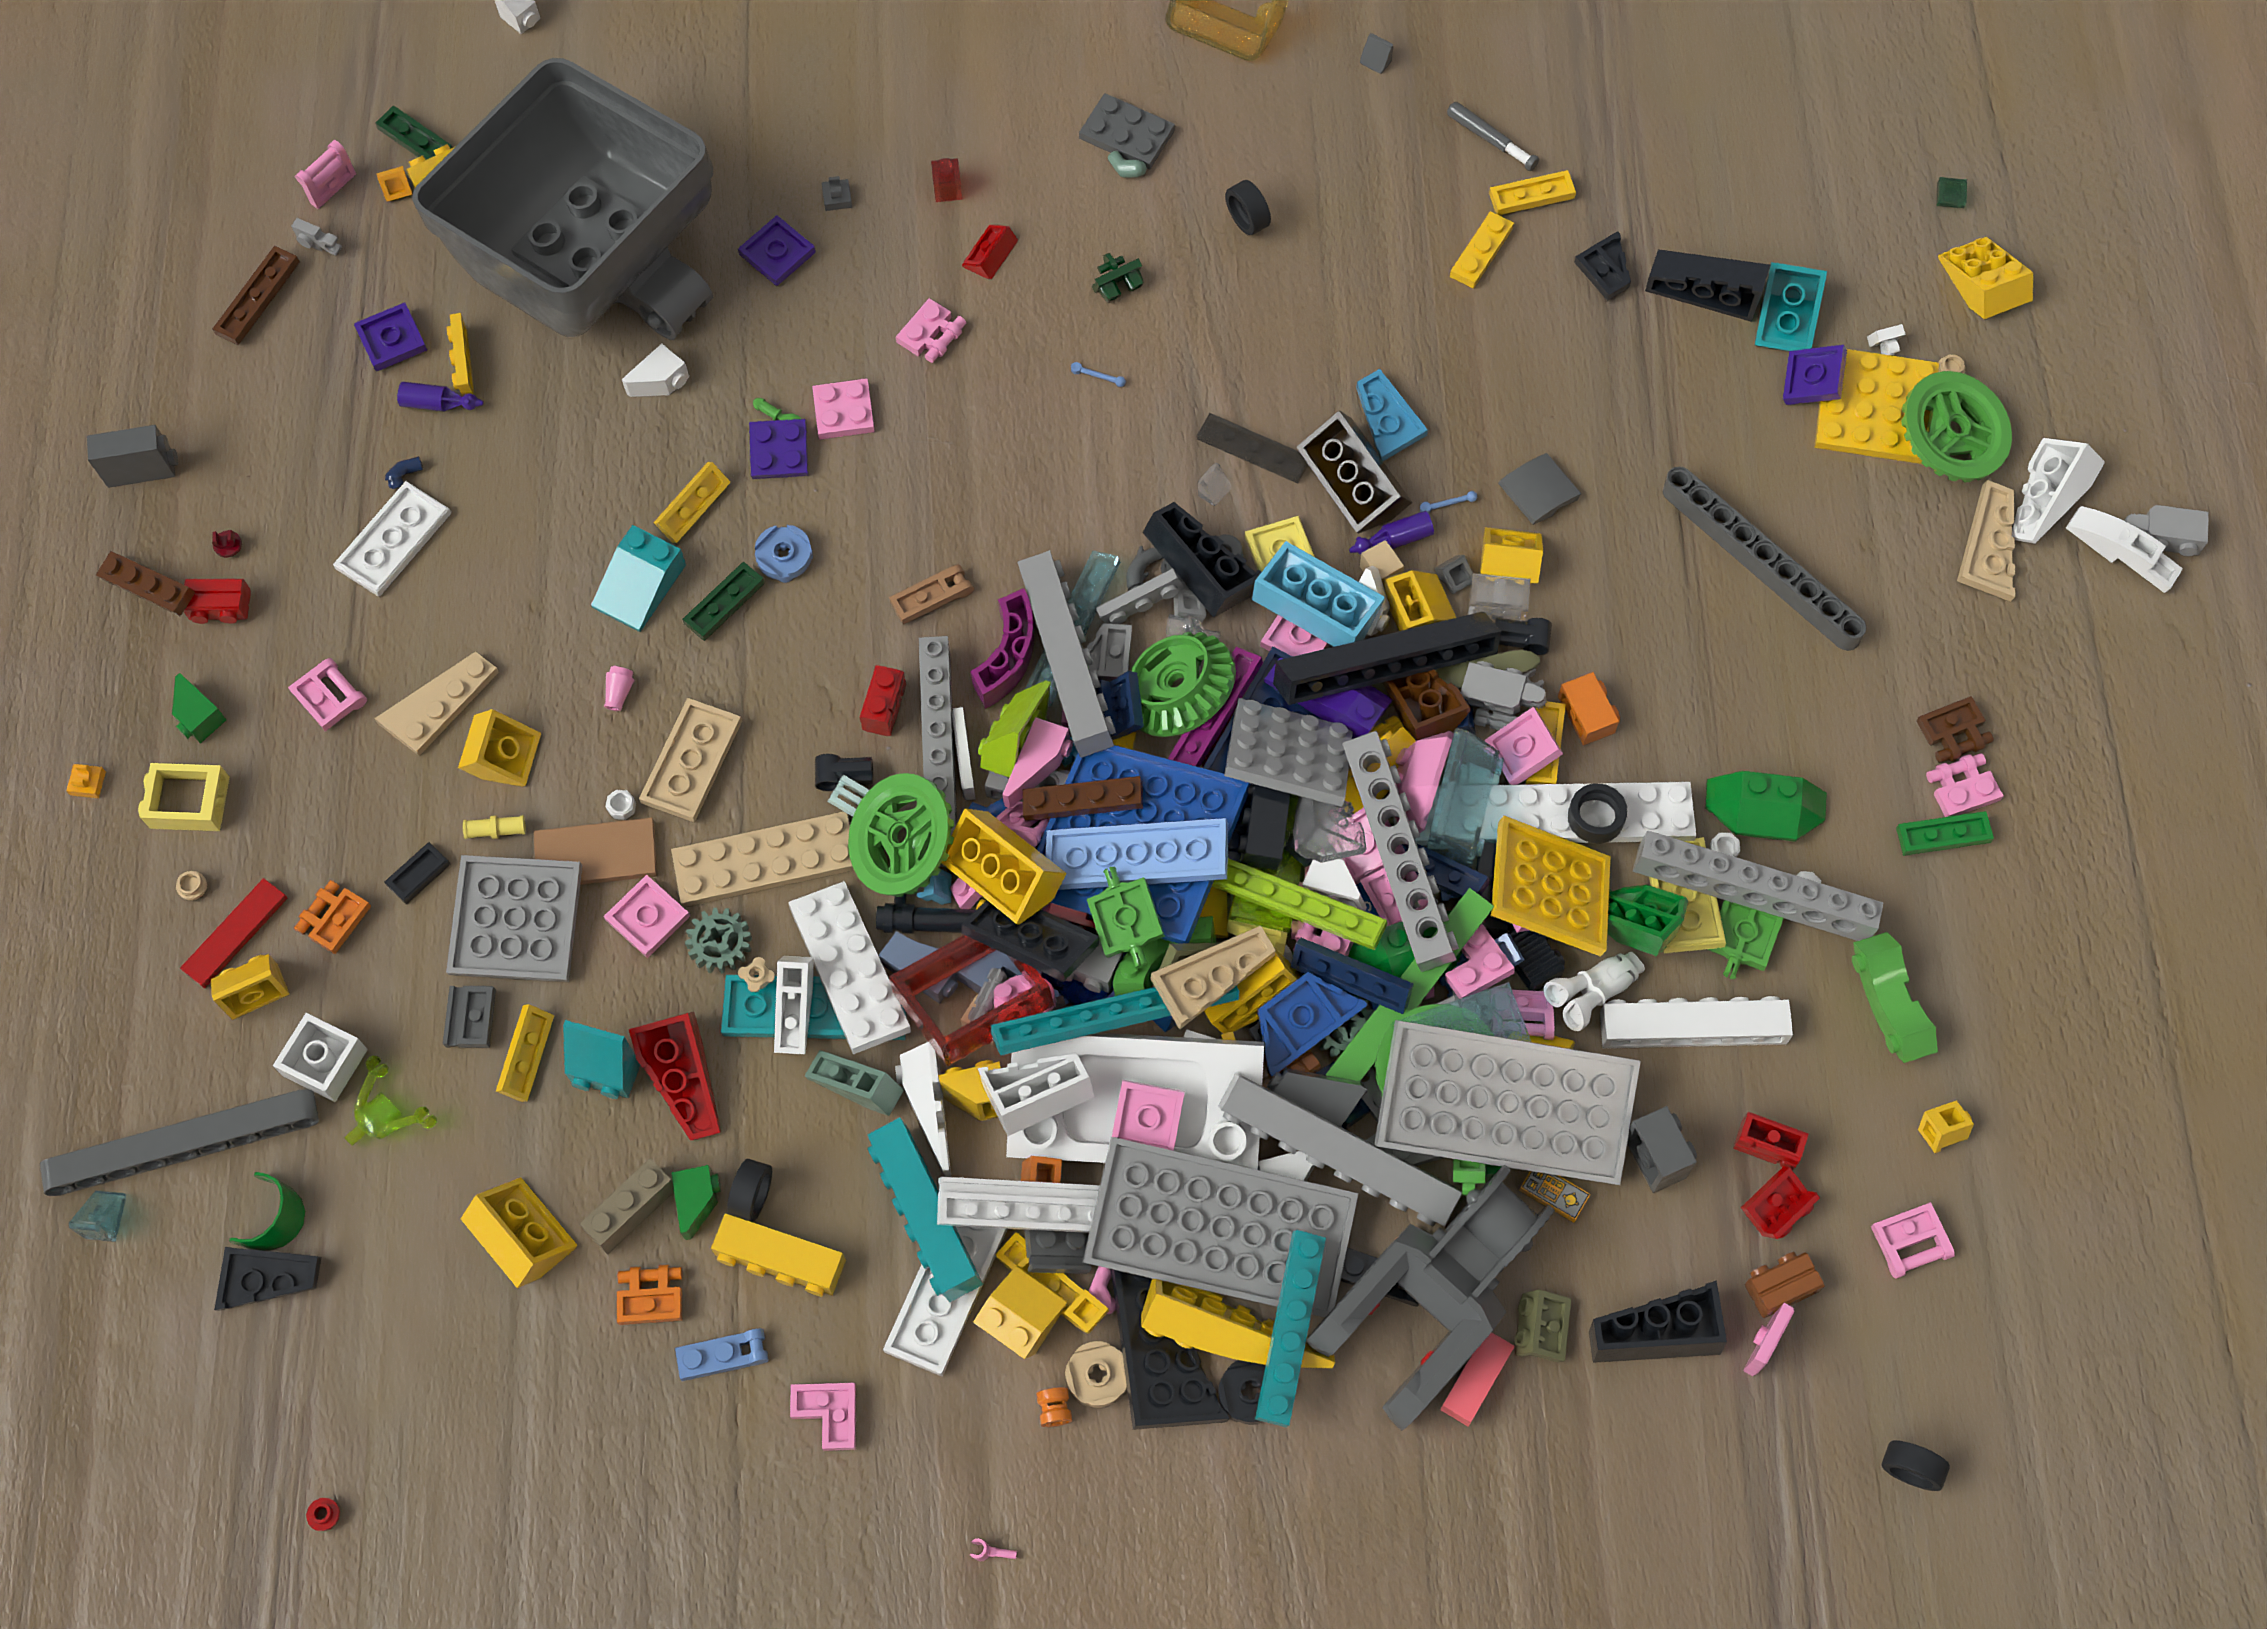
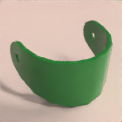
M254 1172V1177L276 1184L279 1188L281 1201L278 1214L273 1223L262 1234L252 1239L229 1238V1242L244 1248L262 1251L284 1247L297 1237L304 1225L306 1211L302 1198L293 1188L265 1173Z

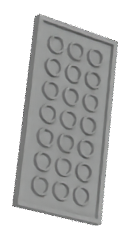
M1395 1020L1374 1145L1395 1150L1496 1166L1506 1165L1509 1168L1620 1185L1641 1061Z
M1111 1137L1083 1263L1278 1307L1292 1233L1295 1230H1300L1326 1238L1311 1313L1312 1315L1326 1317L1335 1307L1359 1193Z

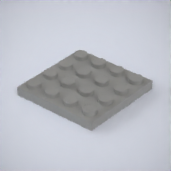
M1238 698L1224 776L1342 807L1346 795L1349 762L1342 743L1351 740L1353 732L1342 723H1332L1317 719L1312 715H1302L1288 711L1285 708L1260 704L1255 700Z
M461 855L446 973L455 976L569 982L582 874L581 862Z

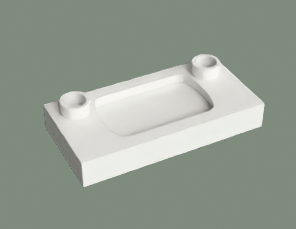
M1095 1033L1013 1052L1011 1055V1063L1017 1062L1019 1066L1037 1063V1059L1077 1053L1090 1077L1094 1098L1007 1136L1006 1157L1029 1158L1030 1156H1040L1065 1161L1105 1163L1113 1133L1122 1080L1185 1091L1174 1151L1258 1170L1259 1136L1250 1131L1251 1125L1241 1121L1240 1125H1236L1222 1117L1224 1111L1218 1105L1235 1073L1262 1086L1264 1042Z

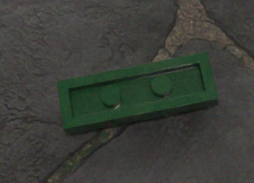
M394 105L375 122L378 130L417 157L423 155L425 160L436 156L433 150L448 144L450 149L453 148L451 144Z
M743 561L682 619L684 625L705 641L765 584L764 578Z

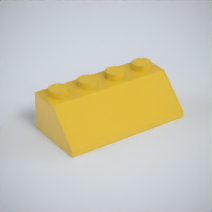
M966 808L951 835L954 837L953 844H948L946 850L949 857L947 861L941 862L1016 924L1023 923L1051 902L1067 874L988 811Z

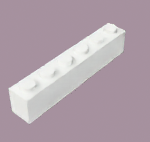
M1768 996L1754 1001H1749L1747 997H1735L1730 1001H1718L1717 998L1710 997L1703 998L1699 1002H1687V999L1676 998L1669 1000V1002L1657 1003L1655 999H1643L1638 1001V1003H1626L1625 1000L1617 999L1604 1004L1600 1011L1603 1048L1784 1045L1793 1036L1789 1000H1780L1776 996Z

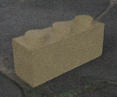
M650 1158L589 1214L580 1225L606 1254H609L674 1193L673 1181Z

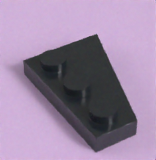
M225 1247L214 1310L221 1311L314 1290L317 1288L322 1257Z

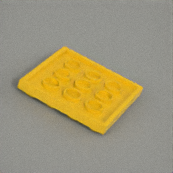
M1847 349L1841 399L1819 401L1814 448L1922 464V460L1917 454L1914 455L1911 451L1910 441L1905 439L1904 434L1907 430L1902 426L1901 422L1905 414L1902 412V407L1907 401L1906 396L1923 378L1938 372L1939 363ZM1925 409L1924 425L1927 430L1930 411Z
M1503 815L1498 822L1492 894V905L1494 908L1491 910V916L1601 957L1607 950L1611 856Z

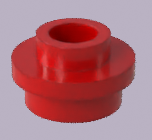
M330 1498L316 1499L310 1504L306 1513L309 1526L317 1531L330 1530L337 1524L340 1517L338 1504ZM326 1508V1517L319 1520L317 1517L319 1510Z

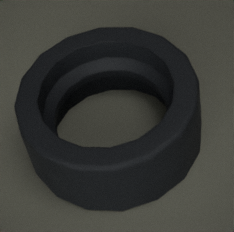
M1243 180L1226 190L1225 200L1228 210L1237 226L1245 234L1254 235L1270 225L1271 213L1268 204L1253 182Z
M1593 783L1583 786L1573 796L1568 809V823L1571 830L1578 838L1588 843L1602 844L1612 841L1620 834L1627 818V804L1624 797L1615 788L1606 784ZM1590 800H1599L1607 803L1615 812L1613 823L1606 827H1594L1586 823L1580 816L1582 804Z
M745 1159L742 1162L729 1193L727 1204L729 1215L750 1222H754L758 1218L771 1185L773 1172L771 1165L752 1159Z
M1892 1440L1888 1444L1881 1464L1883 1470L1896 1479L1929 1491H1940L1943 1489L1950 1469L1949 1462L1935 1452L1901 1440Z

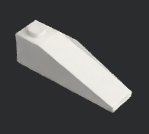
M2049 438L2042 439L2029 462L2028 483L2023 485L2022 493L2025 495L2023 504L2017 508L2012 528V537L2016 541L2035 544L2093 485L2105 461L2089 444Z
M931 1041L900 1055L901 1065L895 1066L896 1079L898 1084H903L906 1096L944 1177H951L943 1093L938 1075H941L940 1063L935 1042Z

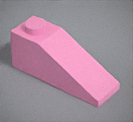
M1035 717L1002 794L1005 807L1012 808L1023 798V789L1035 788L1061 765L1064 757L1070 755L1073 741L1070 740L1069 728Z

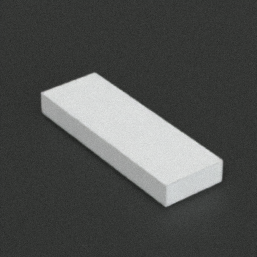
M963 707L953 708L952 718L963 798L965 800H972L976 798Z

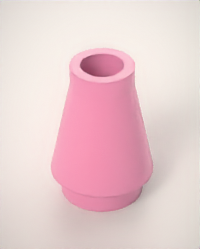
M618 666L610 667V671L606 673L604 705L606 709L613 711L622 710L624 701L635 681L632 678L633 671Z

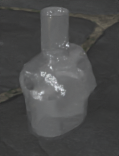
M1169 614L1167 620L1166 638L1173 635H1183L1184 632H1191L1193 635L1203 632L1208 637L1213 635L1220 640L1221 633L1219 631L1203 629L1201 621L1193 615L1178 616Z

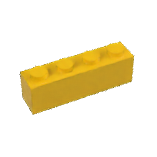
M726 1213L711 1246V1250L717 1256V1261L722 1264L734 1267L735 1263L747 1266L746 1271L761 1277L768 1273L776 1276L775 1280L781 1284L793 1287L794 1283L806 1286L805 1291L820 1297H823L824 1293L833 1296L846 1262L842 1252Z

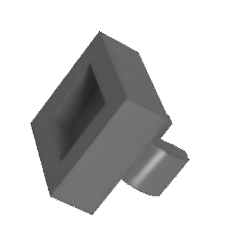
M836 176L829 177L828 182H821L825 211L852 208L848 179L840 180V177Z

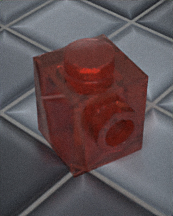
M942 158L931 161L936 202L963 200L958 158Z

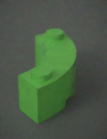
M1213 916L1199 917L1189 943H1216ZM1161 938L1149 942L1142 947L1148 964L1146 966L1141 964V968H1135L1131 952H1128L1120 962L1114 976L1113 988L1115 996L1151 988L1153 985L1150 979L1151 973L1159 970L1169 945L1178 943Z
M1888 932L1853 942L1855 955L1852 956V964L1856 972L1860 974L1865 994L1876 1021L1885 1036L1888 1050L1892 1054L1896 1053L1903 1063L1937 1053L1936 1027L1925 1014L1919 1001H1912L1910 993L1905 987V984L1909 983V977L1905 968L1901 945Z

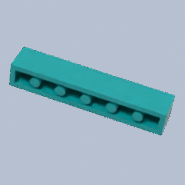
M901 1117L869 1133L867 1136L872 1145L867 1147L875 1164L880 1162L884 1170L879 1173L884 1185L888 1190L892 1188L896 1195L892 1199L893 1205L900 1216L905 1215L908 1221L904 1228L912 1242L917 1241L921 1250L916 1253L924 1269L930 1268L934 1276L929 1281L936 1295L940 1296L942 1294L950 1303L984 1285L956 1226L937 1225L939 1190L909 1128Z

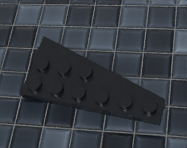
M1111 1269L1133 1430L1227 1422L1230 1418L1226 1410L1222 1409L1215 1395L1216 1390L1212 1382L1208 1381L1200 1365L1201 1360L1195 1348H1184L1178 1345L1174 1339L1166 1336H1153L1145 1328L1141 1327V1314L1152 1278Z

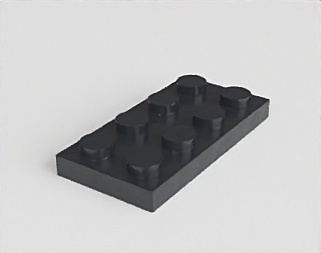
M988 900L962 924V934L1063 982L1099 946V936L1040 909L1023 923L1016 924Z

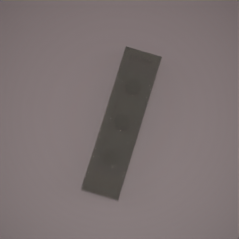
M1209 413L1197 434V440L1297 484L1308 467V463L1299 451L1212 413Z

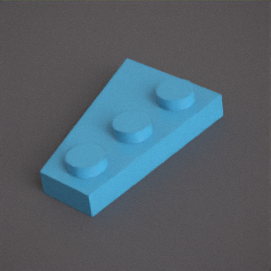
M1381 369L1357 382L1356 389L1378 455L1382 461L1427 436L1428 429Z

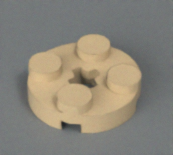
M1103 1341L1083 1344L1068 1361L1065 1371L1067 1386L1080 1404L1093 1408L1107 1407L1117 1402L1126 1393L1127 1384L1123 1355L1120 1350L1118 1351L1115 1347L1110 1346V1344ZM1099 1366L1101 1371L1107 1372V1376L1102 1377V1382L1096 1383L1095 1379H1089L1088 1377L1089 1374L1093 1373V1367Z

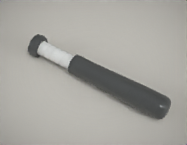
M1453 102L1449 106L1447 114L1453 120L1491 143L1502 152L1511 154L1525 164V168L1528 171H1532L1537 166L1539 158L1536 155L1531 156L1525 153V151L1514 145L1512 140L1458 102Z

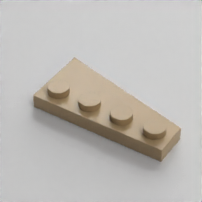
M1989 480L1982 485L1957 579L1960 583L2010 602L2015 598V588H2013L2015 564L2012 563V550L2015 548V538L2012 537L2014 490Z
M475 651L374 719L377 724L420 756L490 683L499 671L497 667Z
M1259 926L1151 973L1150 979L1178 1028L1181 1029L1273 958L1276 950L1263 928Z

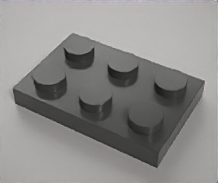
M1104 93L1079 131V139L1110 153L1118 151L1126 160L1143 161L1147 169L1150 170L1174 133L1175 124Z

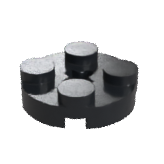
M1237 1360L1224 1372L1219 1383V1400L1222 1408L1226 1410L1233 1421L1248 1425L1263 1422L1255 1420L1260 1393L1255 1394V1399L1250 1400L1248 1396H1243L1241 1391L1246 1389L1247 1383H1252V1386L1254 1388L1259 1387L1261 1392L1266 1365Z

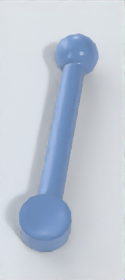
M1074 362L1071 365V372L1073 374L1084 373L1114 382L1118 387H1123L1126 384V380L1122 376L1116 378L1082 367L1079 362Z
M1470 491L1467 495L1433 504L1423 502L1420 505V512L1426 511L1429 514L1432 509L1464 501L1474 502L1477 500L1478 495L1475 491Z

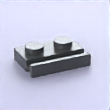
M449 986L443 1045L446 1048L451 1046H458L459 1048H490L496 989L493 986Z
M1024 1229L1027 1259H1029L1028 1272L1087 1274L1092 1270L1091 1265L1083 1263L1088 1233Z

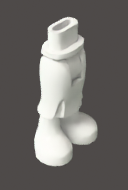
M1633 952L1625 955L1619 953L1614 957L1604 959L1587 971L1579 972L1575 977L1554 978L1544 986V995L1552 1006L1560 1007L1581 991L1583 996L1571 1000L1563 1010V1018L1566 1025L1571 1030L1580 1031L1589 1024L1591 1011L1597 1005L1602 1006L1607 999L1626 990L1638 979L1639 974L1644 972L1645 967Z

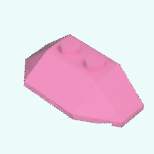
M1450 731L1417 740L1409 748H1403L1396 759L1398 764L1397 770L1401 778V783L1396 785L1399 793L1405 792L1411 810L1406 811L1409 821L1415 820L1419 833L1425 830L1446 758L1454 738V733Z

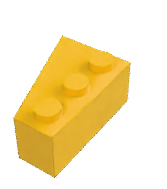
M1276 948L1273 958L1237 985L1239 1000L1210 1006L1204 1010L1211 1024L1223 1034L1231 1031L1234 1032L1258 1020L1257 1009L1301 977L1297 970L1290 968L1291 963Z

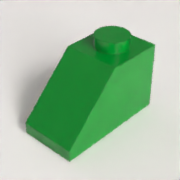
M181 673L175 676L172 715L179 722L175 727L187 739L193 736L201 744L227 719Z
M709 1165L671 1172L680 1233L685 1240H690L694 1237L718 1203L716 1193L721 1192V1183L718 1173L713 1174Z

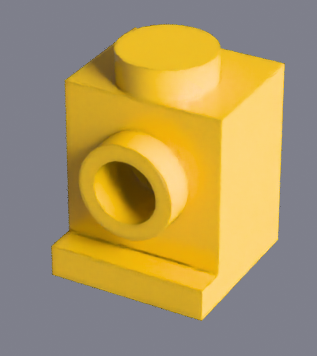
M1956 1100L1925 1111L1918 1131L1933 1152L1938 1153L1943 1147L1968 1139L1974 1123L1970 1114L1964 1111Z

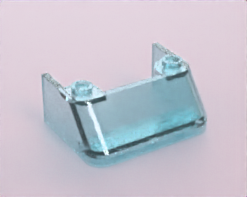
M1455 728L1427 848L1472 869L1475 855H1482L1485 839L1479 837L1494 774H1501L1504 758L1499 757L1500 751L1468 730Z

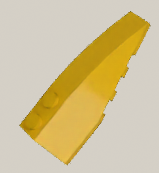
M1153 1278L1141 1314V1327L1145 1328L1153 1336L1169 1337L1184 1348L1191 1349L1194 1347L1231 1359L1266 1365L1275 1321L1268 1318L1261 1322L1250 1314V1309L1239 1305L1237 1309L1222 1303L1224 1296L1218 1293ZM1306 1342L1301 1368L1334 1367V1354L1327 1357L1314 1350Z

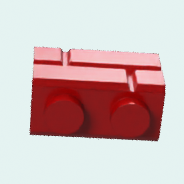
M185 579L184 585L195 591L194 596L184 610L185 615L192 622L205 624L208 620H220L223 623L233 624L237 620L248 619V604H250L251 590L244 579Z
M880 665L875 666L859 717L862 723V730L883 736H891L902 701L901 696L904 695L907 685L903 671Z
M1747 1112L1740 1124L1733 1149L1773 1164L1780 1163L1781 1167L1787 1166L1793 1171L1801 1160L1809 1133Z

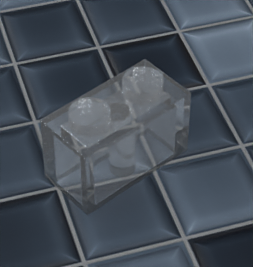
M1473 573L1470 583L1467 615L1484 611L1493 620L1497 617L1526 621L1531 579Z

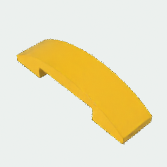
M1015 1232L995 1256L1010 1271L1018 1265L1028 1272L1029 1259H1027L1026 1242L1020 1234ZM1028 1272L1069 1301L1061 1315L1087 1334L1109 1312V1308L1086 1289H1081L1063 1273Z

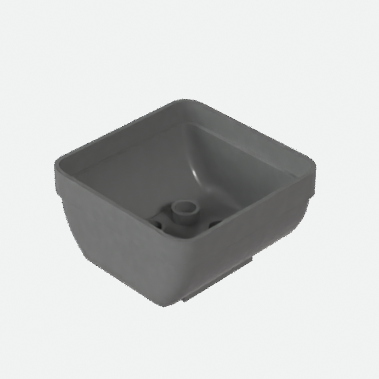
M552 58L538 64L413 191V203L426 228L440 238L447 250L477 283L565 337H578L586 333L613 304L622 303L639 313L642 319L658 334L669 340H674L683 330L682 324L685 321L691 322L696 316L695 310L698 307L704 308L713 298V293L705 280L688 265L671 256L668 246L705 209L711 198L713 165L702 138L690 129L569 60Z

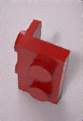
M1783 1166L1740 1208L1762 1236L1778 1239L1788 1235L1793 1228L1792 1225L1800 1217L1808 1215L1814 1209V1204L1820 1199V1196L1816 1192L1808 1191L1792 1169Z

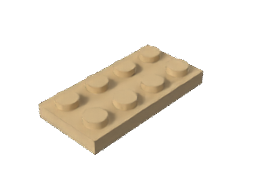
M687 698L639 797L640 803L695 822L742 723L741 716Z

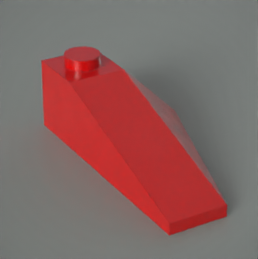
M695 1012L628 1029L637 1061L653 1081L656 1090L661 1093L670 1107V1111L690 1141L720 1133L718 1114Z

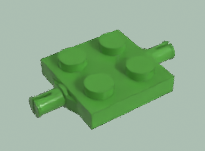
M1109 867L1110 871L1108 869L1103 871L1109 887L1102 893L1087 898V902L1105 956L1109 958L1123 952H1131L1135 968H1141V964L1143 966L1148 964L1142 947L1149 942L1165 937L1147 880L1143 877L1129 883H1120L1116 867Z
M1724 900L1720 909V916L1726 945L1722 948L1707 950L1729 959L1723 975L1728 977L1731 968H1733L1730 979L1736 978L1740 964L1764 971L1783 918Z

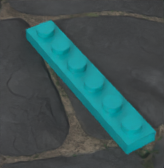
M1295 1230L1292 1233L1255 1420L1285 1428L1290 1425L1326 1242L1325 1237L1300 1230Z

